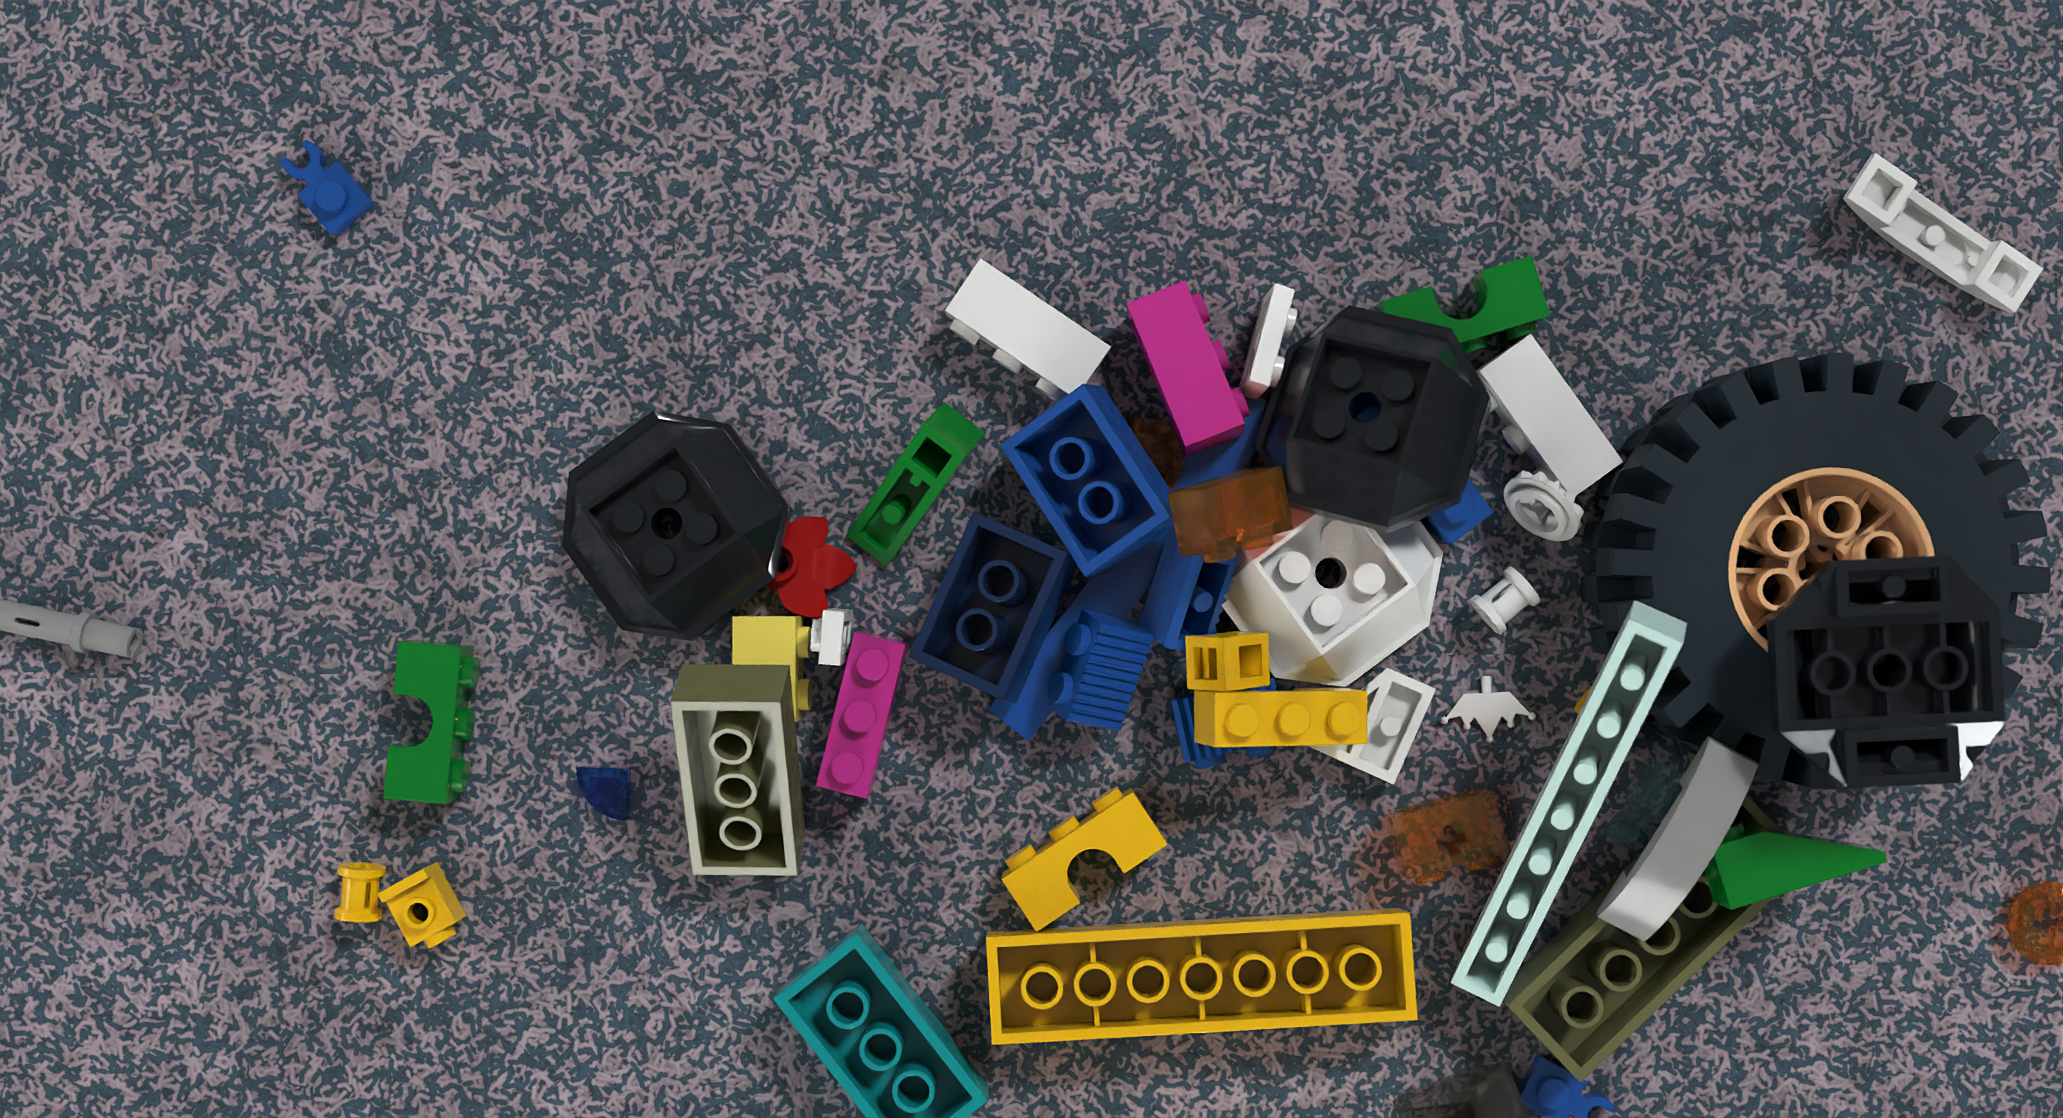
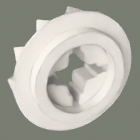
M1522 470L1505 486L1504 500L1508 510L1516 521L1529 532L1552 541H1566L1574 537L1582 526L1580 519L1584 510L1574 503L1576 494L1567 492L1560 487V480L1552 482L1541 471L1532 475L1530 472Z

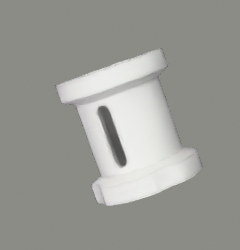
M1511 566L1503 571L1504 578L1482 596L1474 595L1469 599L1472 607L1485 623L1500 635L1507 630L1505 624L1527 605L1536 606L1540 602L1538 594L1530 583Z

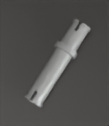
M0 599V631L70 645L72 651L84 654L94 650L134 658L141 649L143 631L139 628L103 621L99 619L97 614L83 611L79 615H74L40 606Z

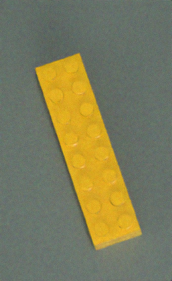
M1401 908L1040 929L1037 932L1035 929L987 932L986 935L992 1045L1418 1020L1410 912Z

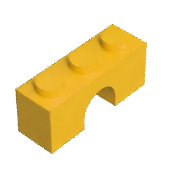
M1343 687L1294 688L1292 691L1241 689L1221 692L1194 690V743L1211 747L1367 744V691Z
M1117 786L1110 789L1091 803L1096 811L1079 822L1074 815L1068 817L1048 832L1052 838L1051 841L1036 851L1029 844L1005 860L1009 869L1002 873L1001 880L1036 932L1080 903V896L1067 875L1070 862L1080 852L1088 849L1103 850L1110 854L1123 873H1126L1168 845L1166 839L1131 787L1121 793Z

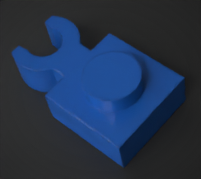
M305 140L301 144L310 154L309 164L305 168L298 169L297 165L286 157L281 160V164L287 174L308 184L306 188L297 194L298 197L331 235L337 237L374 206L375 203L342 164L336 161L326 169V157L323 151L317 145Z
M1539 1053L1536 1054L1513 1097L1517 1103L1545 1118H1568L1570 1114L1574 1118H1588V1112L1593 1107L1600 1106L1610 1112H1613L1615 1108L1600 1093L1589 1092L1582 1094L1581 1092L1587 1083L1585 1079L1579 1082L1565 1067Z

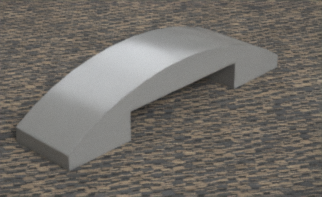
M1707 736L1679 781L1682 791L1630 873L1625 870L1621 872L1597 910V917L1643 941L1651 937L1681 904L1714 856L1748 792L1758 768L1757 761Z

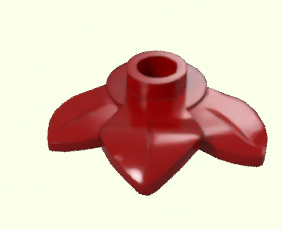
M802 517L789 524L782 557L788 561V568L785 572L778 575L777 580L767 587V589L778 592L780 600L787 610L805 618H822L823 610L828 609L825 591L835 589L844 584L857 569L856 563L849 555L825 543L828 535L827 518Z

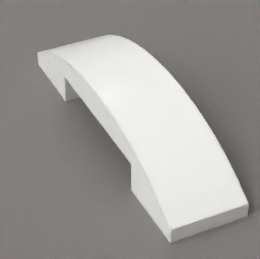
M1871 154L1843 198L1849 207L1882 238L1932 272L1986 303L2008 313H2015L2043 268L2003 240L1990 242L1914 189L1918 183L1916 180L1878 154Z

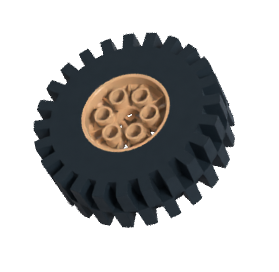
M1826 353L1798 360L1797 356L1774 360L1715 377L1704 382V387L1677 396L1657 410L1662 418L1654 425L1635 430L1620 448L1629 456L1623 469L1608 472L1602 477L1594 496L1607 501L1603 519L1585 524L1581 548L1597 550L1596 575L1580 577L1582 601L1599 604L1603 625L1589 629L1597 653L1608 655L1634 600L1687 623L1683 644L1645 721L1661 735L1686 743L1690 746L1688 752L1693 755L1697 754L1708 736L1757 761L1758 768L1754 775L1756 777L1779 783L1780 781H1786L1808 788L1823 790L1836 789L1837 784L1772 731L1768 640L1762 637L1757 630L1767 622V618L1827 561H1833L1831 558L1833 554L1836 555L1838 560L1866 559L1865 549L1870 541L1874 552V559L1950 555L1964 570L1963 573L1981 588L2000 609L2002 654L2005 648H2037L2044 624L2015 615L2018 595L2049 593L2051 583L2050 567L2019 565L2018 543L2048 535L2042 511L2010 510L2006 495L2031 482L2020 459L1987 460L1982 452L1984 448L2001 434L1996 426L1984 414L1952 417L1948 412L1959 396V393L1938 380L1907 385L1905 380L1909 370L1908 366L1885 359L1853 365L1854 354ZM1796 488L1802 519L1793 515L1781 493ZM1829 504L1833 505L1839 513V523L1833 532L1826 527L1823 521L1824 511ZM1780 522L1784 524L1786 531L1778 549L1773 543L1772 532ZM1861 522L1863 526L1858 531H1856ZM1739 547L1764 556V558H1759L1757 566L1761 568H1736ZM1806 562H1811L1813 571L1806 575V579H1801L1799 571L1806 567ZM1771 575L1777 579L1780 585L1773 594V603H1769L1763 595L1764 582ZM1883 656L1879 657L1873 666V676L1880 684L1886 679L1889 672L1888 662ZM2002 664L2004 698L2010 699L2018 688L2023 676Z

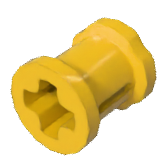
M367 862L339 864L337 874L342 876L340 906L334 909V918L349 922H375L382 919L383 910L378 907L379 896L377 894L379 893L380 878L386 875V866Z

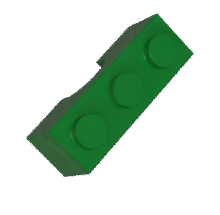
M1532 256L1482 270L1473 276L1472 281L1477 294V305L1469 319L1458 320L1445 315L1437 305L1432 286L1383 300L1373 307L1374 311L1452 328L1466 354L1488 347L1485 338L1504 332L1507 341L1536 333L1538 331L1535 323L1550 316Z
M422 640L398 641L393 694L411 695L424 701L432 713L433 724L430 734L421 744L401 742L388 746L384 799L448 804L458 800L460 792L467 790L470 779L469 761H463L465 740H471L475 727V712L473 709H468L470 688H476L480 675L479 658L473 657L474 645Z

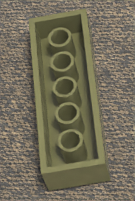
M1746 794L1733 821H1742L1743 826L1749 825L1781 831ZM1642 852L1623 870L1630 873ZM1703 871L1695 885L1672 915L1651 937L1643 941L1597 917V910L1620 876V872L1517 971L1502 1002L1579 1082H1582L1775 897L1730 910L1714 902L1705 871Z

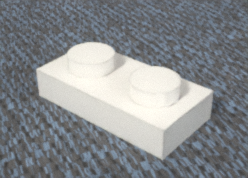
M1275 283L1262 299L1239 385L1245 397L1257 400L1269 386L1276 387L1285 362L1284 357L1278 356L1282 338L1288 339L1290 337L1297 317V309L1290 308L1295 289Z
M826 609L823 610L822 618L813 620L810 648L811 651L819 652L818 664L840 666L847 662L850 651L853 610Z

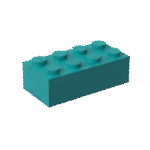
M862 923L783 984L773 998L866 1118H967L988 1101L989 1084Z

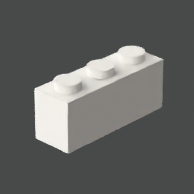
M981 258L945 310L947 316L953 320L949 329L972 345H975L980 338L995 348L996 352L992 358L1013 373L1018 375L1022 367L1039 378L1035 387L1056 402H1059L1080 385L1088 384L1111 346Z
M1531 334L1519 339L1476 370L1491 399L1492 405L1489 413L1495 410L1507 426L1502 430V433L1512 449L1519 455L1525 452L1537 469L1532 472L1533 475L1541 471L1548 480L1552 482L1560 480V487L1567 492H1573L1578 495L1623 462Z

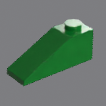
M944 402L923 422L846 536L887 567L958 474L986 433Z
M1733 821L1704 871L1714 902L1733 910L1886 863L1887 858L1884 851L1863 844L1749 825L1743 826L1742 821Z

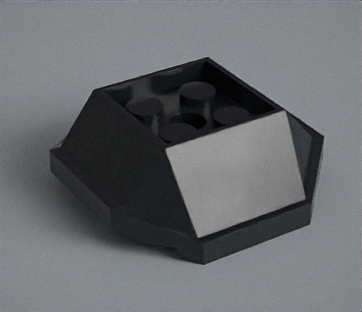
M1349 305L1286 350L1282 374L1272 391L1255 447L1288 507L1392 533L1438 510L1443 511L1461 502L1492 403L1488 392L1452 328ZM1375 406L1381 409L1379 415L1370 422L1361 423L1355 420L1358 412L1365 407Z
M653 410L569 471L562 547L621 630L694 641L777 580L784 552L783 546L793 509L732 425ZM677 511L682 518L681 531L674 538L665 539L660 531L661 520L666 514Z
M1950 555L1827 561L1767 618L1772 731L1840 787L1866 788L1962 783L1974 766L1972 764L1973 761L1990 744L2005 723L2000 609L1981 588L1963 573L1964 570ZM1883 656L1888 662L1889 672L1886 679L1879 684L1873 676V666L1876 660Z

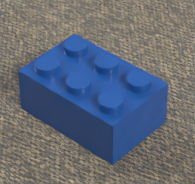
M1080 385L1000 445L1085 577L1106 574L1187 517L1180 503L1103 386Z

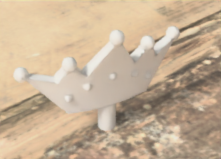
M1491 676L1481 677L1482 693L1463 694L1447 717H1441V723L1446 724L1449 719L1461 716L1464 723L1463 728L1468 730L1471 727L1470 722L1475 718L1487 735V743H1492L1494 740L1492 735L1501 717L1508 721L1507 726L1512 728L1515 725L1514 718L1516 714L1526 715L1530 720H1534L1536 714L1533 712L1529 713L1511 692L1492 693Z

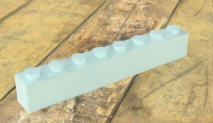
M1634 600L1459 957L1450 982L1451 984L1500 1007L1683 644L1687 623Z

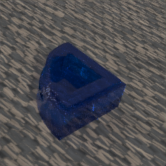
M577 766L576 776L578 785L588 803L607 817L623 821L628 820L631 767Z

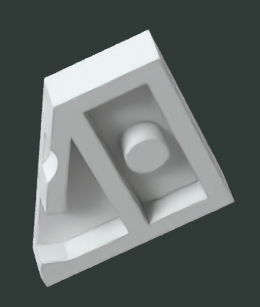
M1387 668L1361 689L1367 691V744L1311 745L1309 747L1394 785L1436 689Z

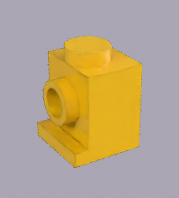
M1232 631L1185 636L1187 689L1228 692L1270 685L1268 632Z
M438 862L423 868L377 894L381 902H386L410 947L421 941L425 942L428 949L457 934L452 924L467 916ZM416 903L426 906L428 917L425 921H422L414 906Z

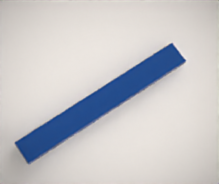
M1244 396L1250 416L1243 418L1245 422L1243 435L1185 457L1166 481V484L1187 514L1186 518L1170 529L1193 533L1256 453L1255 442L1268 406V402L1261 396L1257 400ZM1170 529L1106 574L1092 576L1048 631L1017 703L996 698L988 708L990 712L1027 741L1032 738L1053 711L1048 706V684L1052 675L1055 672H1060L1067 653L1065 638L1069 627L1078 622L1081 611L1084 608L1098 613L1111 614L1116 617L1120 616L1125 619L1152 585Z

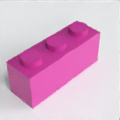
M1182 281L1127 303L1129 322L1184 456L1188 457L1243 435L1245 426L1243 418L1250 416L1249 409L1239 387L1230 389L1223 372L1230 369V364L1220 340L1211 342L1204 324L1210 322V316L1201 294L1191 295L1186 281Z
M860 630L854 632L816 786L866 799L872 793L909 645L908 642Z

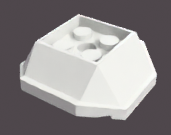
M1273 481L1220 521L1217 542L1235 554L1240 561L1234 565L1237 572L1231 575L1233 582L1228 585L1230 592L1224 595L1227 601L1221 607L1239 631L1268 632L1269 669L1273 677L1347 687L1429 626L1443 551L1420 520L1392 533H1386L1287 506ZM1325 558H1331L1336 561L1341 570L1338 583L1331 588L1322 587L1315 577L1318 563Z

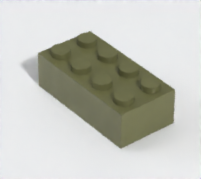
M682 664L670 704L693 875L798 876L806 833L790 665Z

